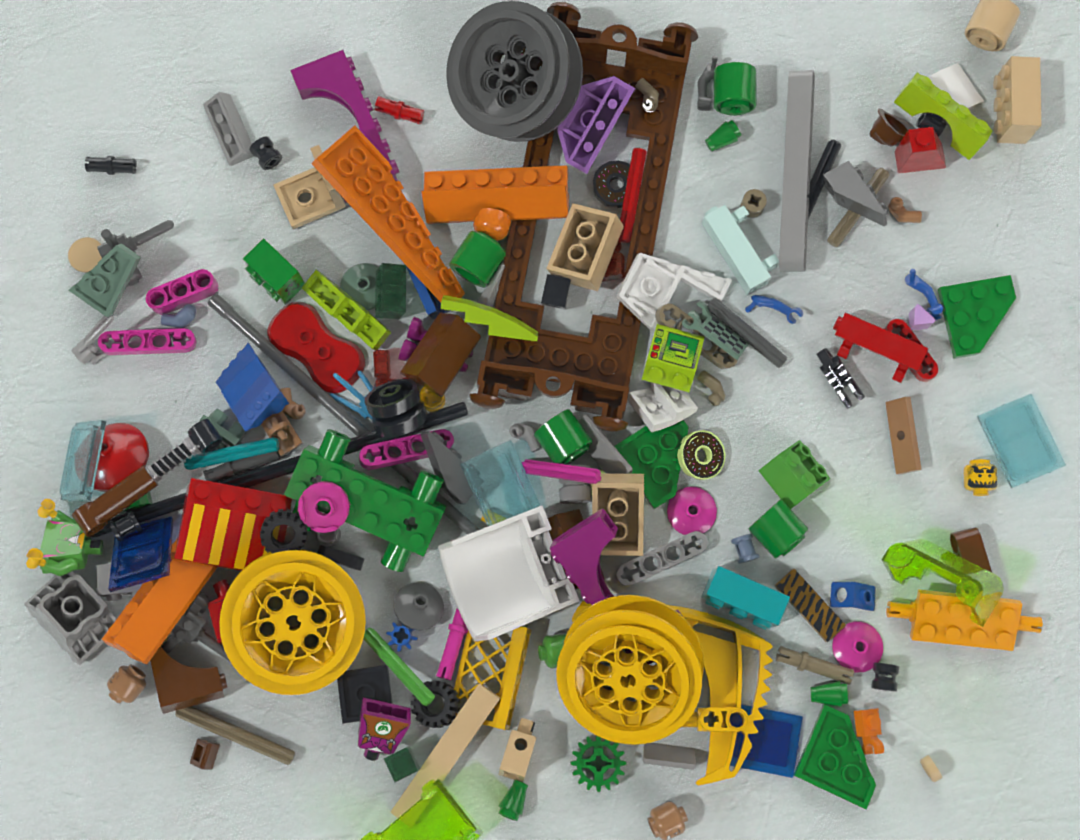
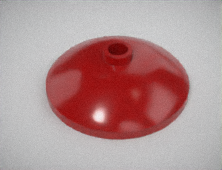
M126 423L108 424L97 429L87 437L78 451L76 469L80 479L94 490L108 491L141 466H146L149 458L148 441L138 428Z

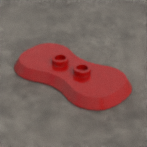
M304 302L287 304L277 312L269 323L267 329L269 341L283 354L300 361L307 368L312 380L328 393H341L347 390L333 377L334 373H337L352 386L359 379L358 371H364L365 358L361 349L355 343L333 334L325 326L317 310L311 305Z

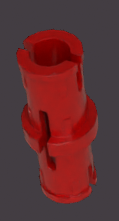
M378 96L375 103V111L394 116V119L397 120L401 118L419 125L422 123L424 117V110L405 105L403 101L396 102Z

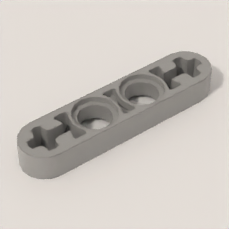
M691 532L643 556L626 562L618 568L616 573L617 580L623 585L630 586L705 551L708 544L707 538L701 532ZM692 536H695L696 539L701 538L700 549L697 550L696 547L689 548L687 551L690 554L685 556L684 548L679 542L684 540V545L692 542ZM670 546H676L680 550V557L675 561L669 560L666 556V550ZM650 556L657 560L658 565L654 571H647L644 568L643 562L645 558ZM639 561L640 570L645 575L640 577L639 572L633 574V580L630 582L627 579H622L623 568L627 567L628 570H633L637 568L634 563Z

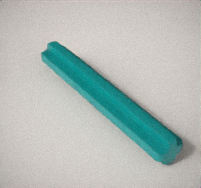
M272 437L213 450L204 454L191 455L192 458L186 459L184 467L187 470H193L275 452L280 449L279 441L277 438Z

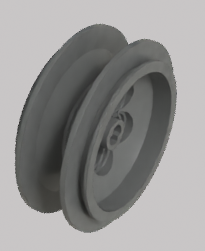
M521 1L494 3L475 13L456 35L447 61V87L456 111L475 130L507 141L526 142L535 140L556 129L572 111L582 85L583 64L581 52L569 28L552 14ZM526 45V51L522 55L521 50ZM505 54V60L501 64V58ZM542 60V67L538 70V63ZM500 79V85L496 88V82ZM537 85V92L533 95V88ZM516 94V101L512 103V97Z

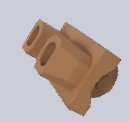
M283 411L272 414L261 424L269 438L274 437L278 439L280 445L278 452L281 457L303 444Z

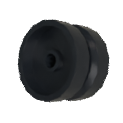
M396 379L386 382L370 391L365 397L366 408L372 416L373 426L379 436L388 438L407 434L424 424L428 418L425 404L421 400V393L414 380Z

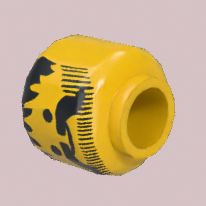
M970 460V464L966 465L963 469L964 488L968 491H973V496H988L989 491L995 490L998 485L997 468L995 465L990 464V460Z

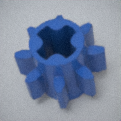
M393 622L394 630L386 632L392 638L388 645L397 644L398 652H401L402 646H406L411 650V641L418 640L412 634L415 630L408 629L403 624L398 626ZM402 629H405L408 639H403L402 643H399L400 639L396 638V634L401 633Z

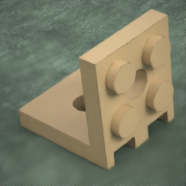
M319 145L310 148L314 159L323 153ZM315 167L273 185L292 229H296L346 207L342 196ZM310 193L312 197L309 202L301 203L299 201L300 195Z

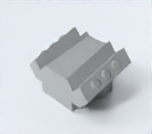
M73 571L63 576L55 575L24 603L30 614L38 620L40 625L54 637L60 647L68 652L72 660L79 665L104 643L102 638L116 621L115 616L108 610V605L79 574L76 575Z

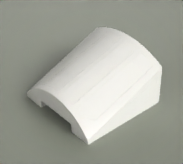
M543 506L536 507L438 546L445 576L454 601L474 641L493 639L579 602L573 583L566 578L562 565L556 563L551 556L550 546L553 541L548 531L551 530V526Z

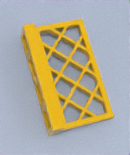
M518 627L512 630L511 641L504 646L501 645L497 637L493 638L499 649L487 656L480 645L485 641H474L475 644L471 646L473 638L469 630L467 632L454 690L458 693L456 695L457 698L462 700L466 697L468 700L469 694L477 687L476 685L467 691L462 684L463 677L470 672L473 673L478 683L482 685L495 677L501 685L500 691L496 693L500 699L494 707L493 721L485 720L482 725L510 730L532 631L526 627ZM478 647L484 659L472 666L468 655L471 650ZM509 647V651H508V655H507L505 649ZM502 652L506 658L505 667L496 671L490 659ZM487 662L494 674L481 681L475 669Z

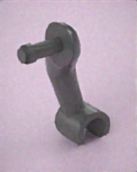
M717 56L712 57V63L707 65L697 82V109L700 111L711 110L712 97H707L706 88L707 84L713 79L714 69L719 66L716 64L718 61Z

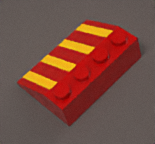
M191 478L187 486L174 559L242 571L254 560L268 554L265 551V546L261 544L260 531L262 523L273 511L276 513L278 509H283V511L291 510L292 498L276 493ZM278 525L273 530V536L279 542H284L288 525Z

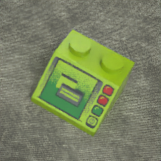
M657 324L641 380L690 392L705 337Z

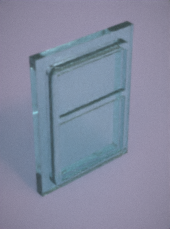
M1032 394L1007 404H1002L1000 407L977 416L1011 488L1028 483L1032 479L1066 466Z
M107 421L76 423L72 428L59 490L61 494L60 500L69 502L91 501Z
M511 440L490 450H485L483 453L460 463L488 526L540 506Z

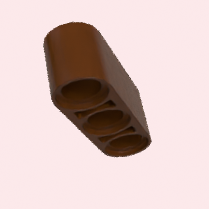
M973 527L951 533L950 543L965 594L997 598V586L979 530Z

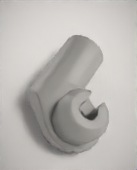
M516 423L510 427V435L513 438L527 441L531 452L542 449V446L534 437L536 432L534 427L522 423Z

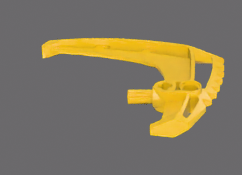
M582 601L572 617V623L591 604ZM668 605L674 610L678 609L692 628L699 623L733 633L734 643L695 631L703 650L704 670L710 691V707L697 708V711L693 712L689 720L682 726L696 727L697 731L710 732L706 774L698 779L695 784L699 786L733 778L738 773L752 748L748 734L758 733L753 721L764 719L758 708L767 705V702L761 695L770 691V688L763 681L772 676V673L766 670L764 666L773 662L766 654L773 646L753 631L728 619L707 612ZM741 645L759 650L757 686L749 716L746 711L741 709ZM709 713H712V717H716V722L711 727L708 726V722L704 723V718ZM732 713H737L742 718V725L738 728L733 727L729 721ZM737 732H741L744 735L742 747L733 770L730 771L729 766Z

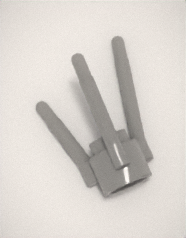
M103 316L85 338L71 350L84 365L89 361L94 365L98 360L108 356L104 352L96 354L98 348L93 341L113 322V316L108 318Z

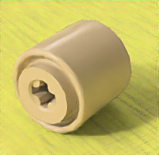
M980 0L965 29L966 39L974 46L986 51L1002 50L1020 16L1019 8L1010 0Z

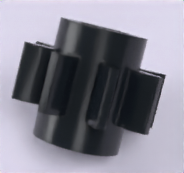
M922 113L916 122V126L918 128L933 127L939 137L947 123L943 121L944 118L937 114Z

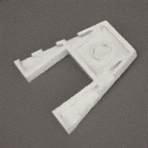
M639 253L636 255L616 298L654 333L658 324L655 313L660 306L669 303L680 280L712 299L717 298L719 301L723 300L732 280Z

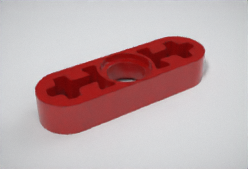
M893 319L886 325L885 330L890 332L893 330V327H900V336L904 338L907 336L909 340L923 345L905 321ZM927 351L918 372L912 369L910 371L919 381L928 382L937 375L938 365ZM923 366H929L931 368L929 374H923L921 372Z

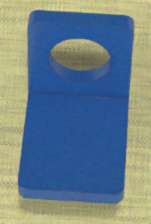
M832 582L830 606L833 608H856L874 611L876 587L858 582ZM841 588H845L847 592L846 599L843 602H840L837 598V593Z

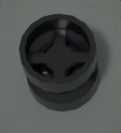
M268 136L256 140L249 149L252 155L259 159L258 163L263 170L272 169L283 158L281 153L273 148L274 144Z
M873 663L875 678L872 680L871 688L897 692L896 676L899 674L900 666ZM879 674L892 676V678L879 676Z

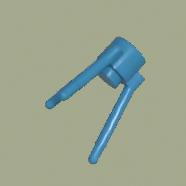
M358 371L359 377L369 392L372 391L374 388L362 371ZM334 373L333 377L360 400V407L334 393H331L330 396L339 403L358 412L365 419L369 417L372 420V416L368 413L365 405V397L345 379Z

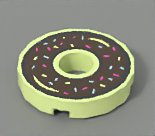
M701 430L691 432L682 439L677 456L679 465L685 474L697 480L713 478L720 473L724 466L726 455L724 445L715 434ZM699 449H702L706 455L703 462L697 458Z

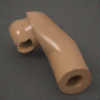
M894 197L888 204V210L898 222H921V211H907L903 206L904 203L901 198Z

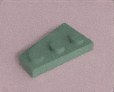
M122 243L118 244L68 291L108 318L114 314L141 256Z

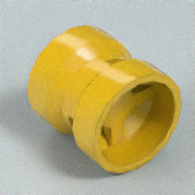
M424 387L421 389V400L424 402L428 412L444 407L446 402L445 395L440 397Z

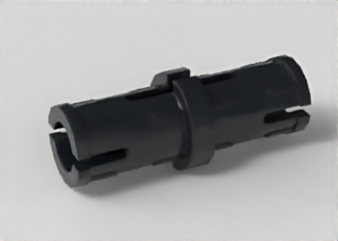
M87 156L85 159L86 162H89V164L85 163L86 172H107L108 175H114L115 173L135 174L137 170L133 169V167H137L136 159L133 158L120 159L114 156H107V158Z

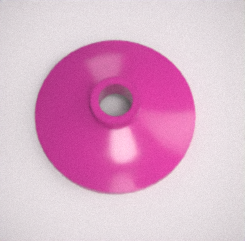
M685 487L678 490L675 497L670 499L667 506V516L672 527L683 535L695 531L704 534L713 526L717 516V508L714 499L705 490L698 487ZM695 506L697 514H690L688 508Z
M864 622L845 624L846 626L833 638L832 650L835 659L841 666L854 669V672L857 673L871 670L873 663H879L883 654V642L880 634L874 627ZM857 642H861L864 645V649L861 652L856 649Z

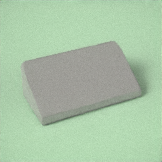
M646 743L643 746L642 761L644 764L696 769L695 750L693 748Z

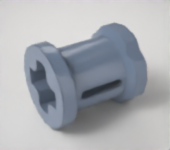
M752 533L731 540V543L735 544L739 556L738 564L760 558L759 554L755 552L751 540L753 538Z

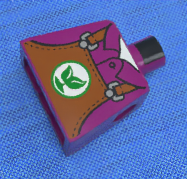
M363 697L358 729V747L365 749L364 757L366 759L375 761L380 753L391 755L395 752L410 727L411 708Z

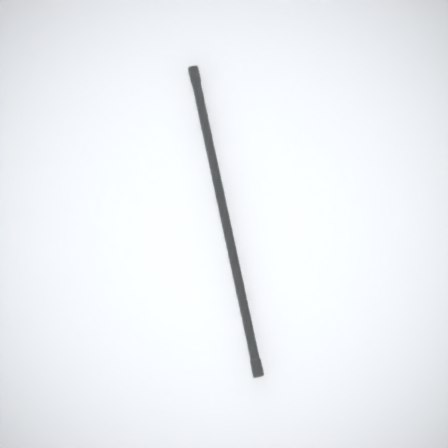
M215 294L209 299L208 305L222 318L227 319L356 436L370 432L241 317L219 294ZM382 449V450H380V455H379V456H382V459L385 460L384 457H383V449ZM388 449L389 456L393 458L398 457L392 450ZM406 463L391 466L414 487L419 475ZM438 493L435 501L446 505L443 514L462 531L470 534L480 530Z

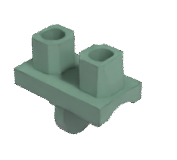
M218 408L209 417L203 415L199 420L209 419L223 438V441L229 446L242 444L241 441L246 434L245 430L236 421L228 431L222 426L228 420V416ZM221 442L216 448L222 449L227 446Z

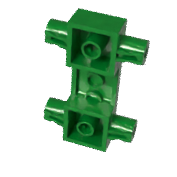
M327 429L319 449L311 445L303 449L284 493L285 496L296 500L292 513L297 512L299 514L298 502L301 495L309 486L317 483L315 478L320 475L322 477L321 481L333 482L340 486L347 494L350 502V511L345 521L346 523L389 541L381 559V564L391 570L404 572L412 552L424 557L446 509V505L435 501L444 480L437 475L422 470L412 490L404 486H400L399 489L355 470L354 464L343 460L351 438L336 430ZM318 502L317 508L319 511L326 514L330 512L331 507L328 502ZM410 517L416 518V524H409Z

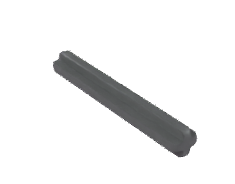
M713 298L709 302L707 307L711 313L777 368H780L787 361V356L721 301Z

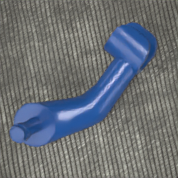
M760 295L751 296L753 302L745 308L747 313L756 305L775 309L786 315L788 322L791 324L796 323L792 312L797 313L799 317L803 316L802 309L798 307L790 308L777 299Z

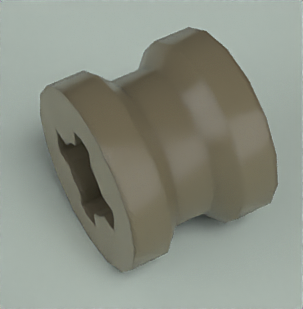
M751 189L745 193L740 207L744 206L749 213L747 217L756 218L762 214L767 202L766 196L758 189Z

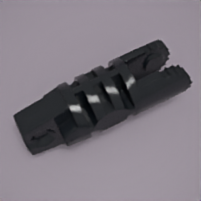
M827 348L816 354L822 363V366L819 368L847 409L852 406L850 398L843 390L847 386L850 387L856 398L859 400L865 398V395L838 355L833 357Z

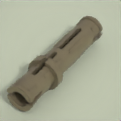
M780 646L778 649L780 654L777 653L776 655L777 662L795 666L797 670L802 672L807 670L847 683V685H850L852 682L850 677L854 676V669L809 656V653L805 651L800 653L784 646Z

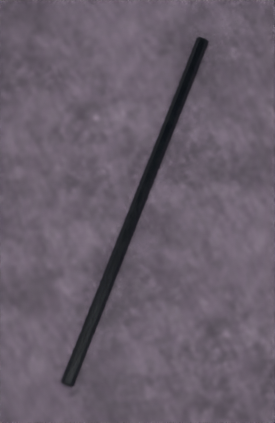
M460 402L430 412L424 424L401 436L386 438L379 436L376 431H372L351 438L344 456L360 451L367 445L394 440L467 416V406L464 402ZM301 455L216 483L247 488L293 473ZM186 493L131 511H133L138 522L141 523L183 509ZM128 512L116 515L108 521V524L101 531L90 537L95 538L113 532L109 522H116L126 517Z

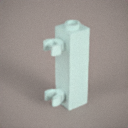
M726 205L720 208L717 206L712 207L705 213L702 225L746 295H749L768 284L771 278L768 271L776 268L779 260L775 254L762 262L738 226L749 215L744 206L732 214Z

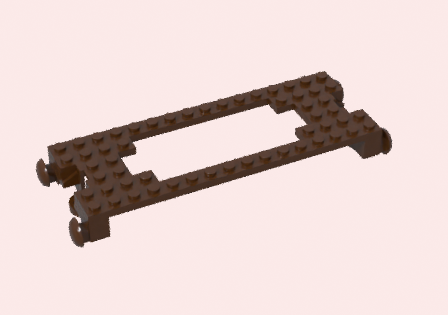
M555 2L547 8L546 12L561 20L572 32L578 43L583 64L582 85L615 76L634 87L635 90L622 111L623 114L630 115L626 137L649 141L625 269V279L637 254L642 253L653 256L691 44L698 39V33L689 24L675 22L669 24L663 31L665 35L663 42L639 38L637 46V37L629 27L617 24L607 27L603 32L578 27L579 20L581 19L578 8L567 2ZM621 33L626 39L623 42H616L613 36ZM608 49L626 52L624 67L606 64ZM642 78L657 90L659 94L658 107L653 112H647L642 108L644 95L635 87ZM555 129L541 138L528 141L523 167L548 166ZM537 219L512 220L506 256L503 263L505 268L499 283L495 309L517 318L538 331L537 341L489 335L484 361L481 360L477 380L478 393L469 394L470 400L479 407L497 409L501 408L506 402L498 396L527 401V398L532 397L534 383L543 395L550 398L562 397L570 390H573L570 406H575L576 411L601 415L592 417L593 423L600 429L611 432L625 430L629 423L621 419H623L626 410L641 321L620 301L616 319L592 314L588 338L541 329L544 305L521 301ZM546 382L560 383V388L556 391H550L546 387Z

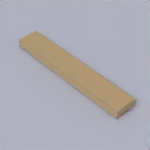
M481 683L477 685L390 813L409 827L414 825L499 701L500 697Z

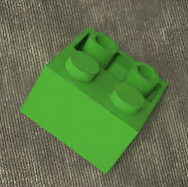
M800 440L758 470L779 498L790 509L831 479L825 468L812 456L810 449Z

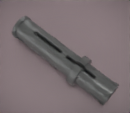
M275 451L225 462L215 468L205 470L203 473L206 481L219 482L270 462L280 460L278 452Z

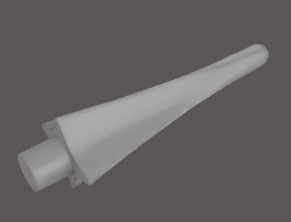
M504 264L499 265L488 286L477 300V303L490 307L494 306L499 283L505 268ZM472 323V324H474V325H476V326H478V327H481V325H482V324Z

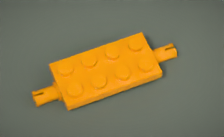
M918 589L917 598L914 602L907 604L888 601L887 606L889 608L886 609L888 618L909 619L911 622L910 637L912 640L1009 651L1014 650L1018 631L1041 633L1042 629L1038 627L1043 625L1041 617L1021 616L1023 604L1020 600Z

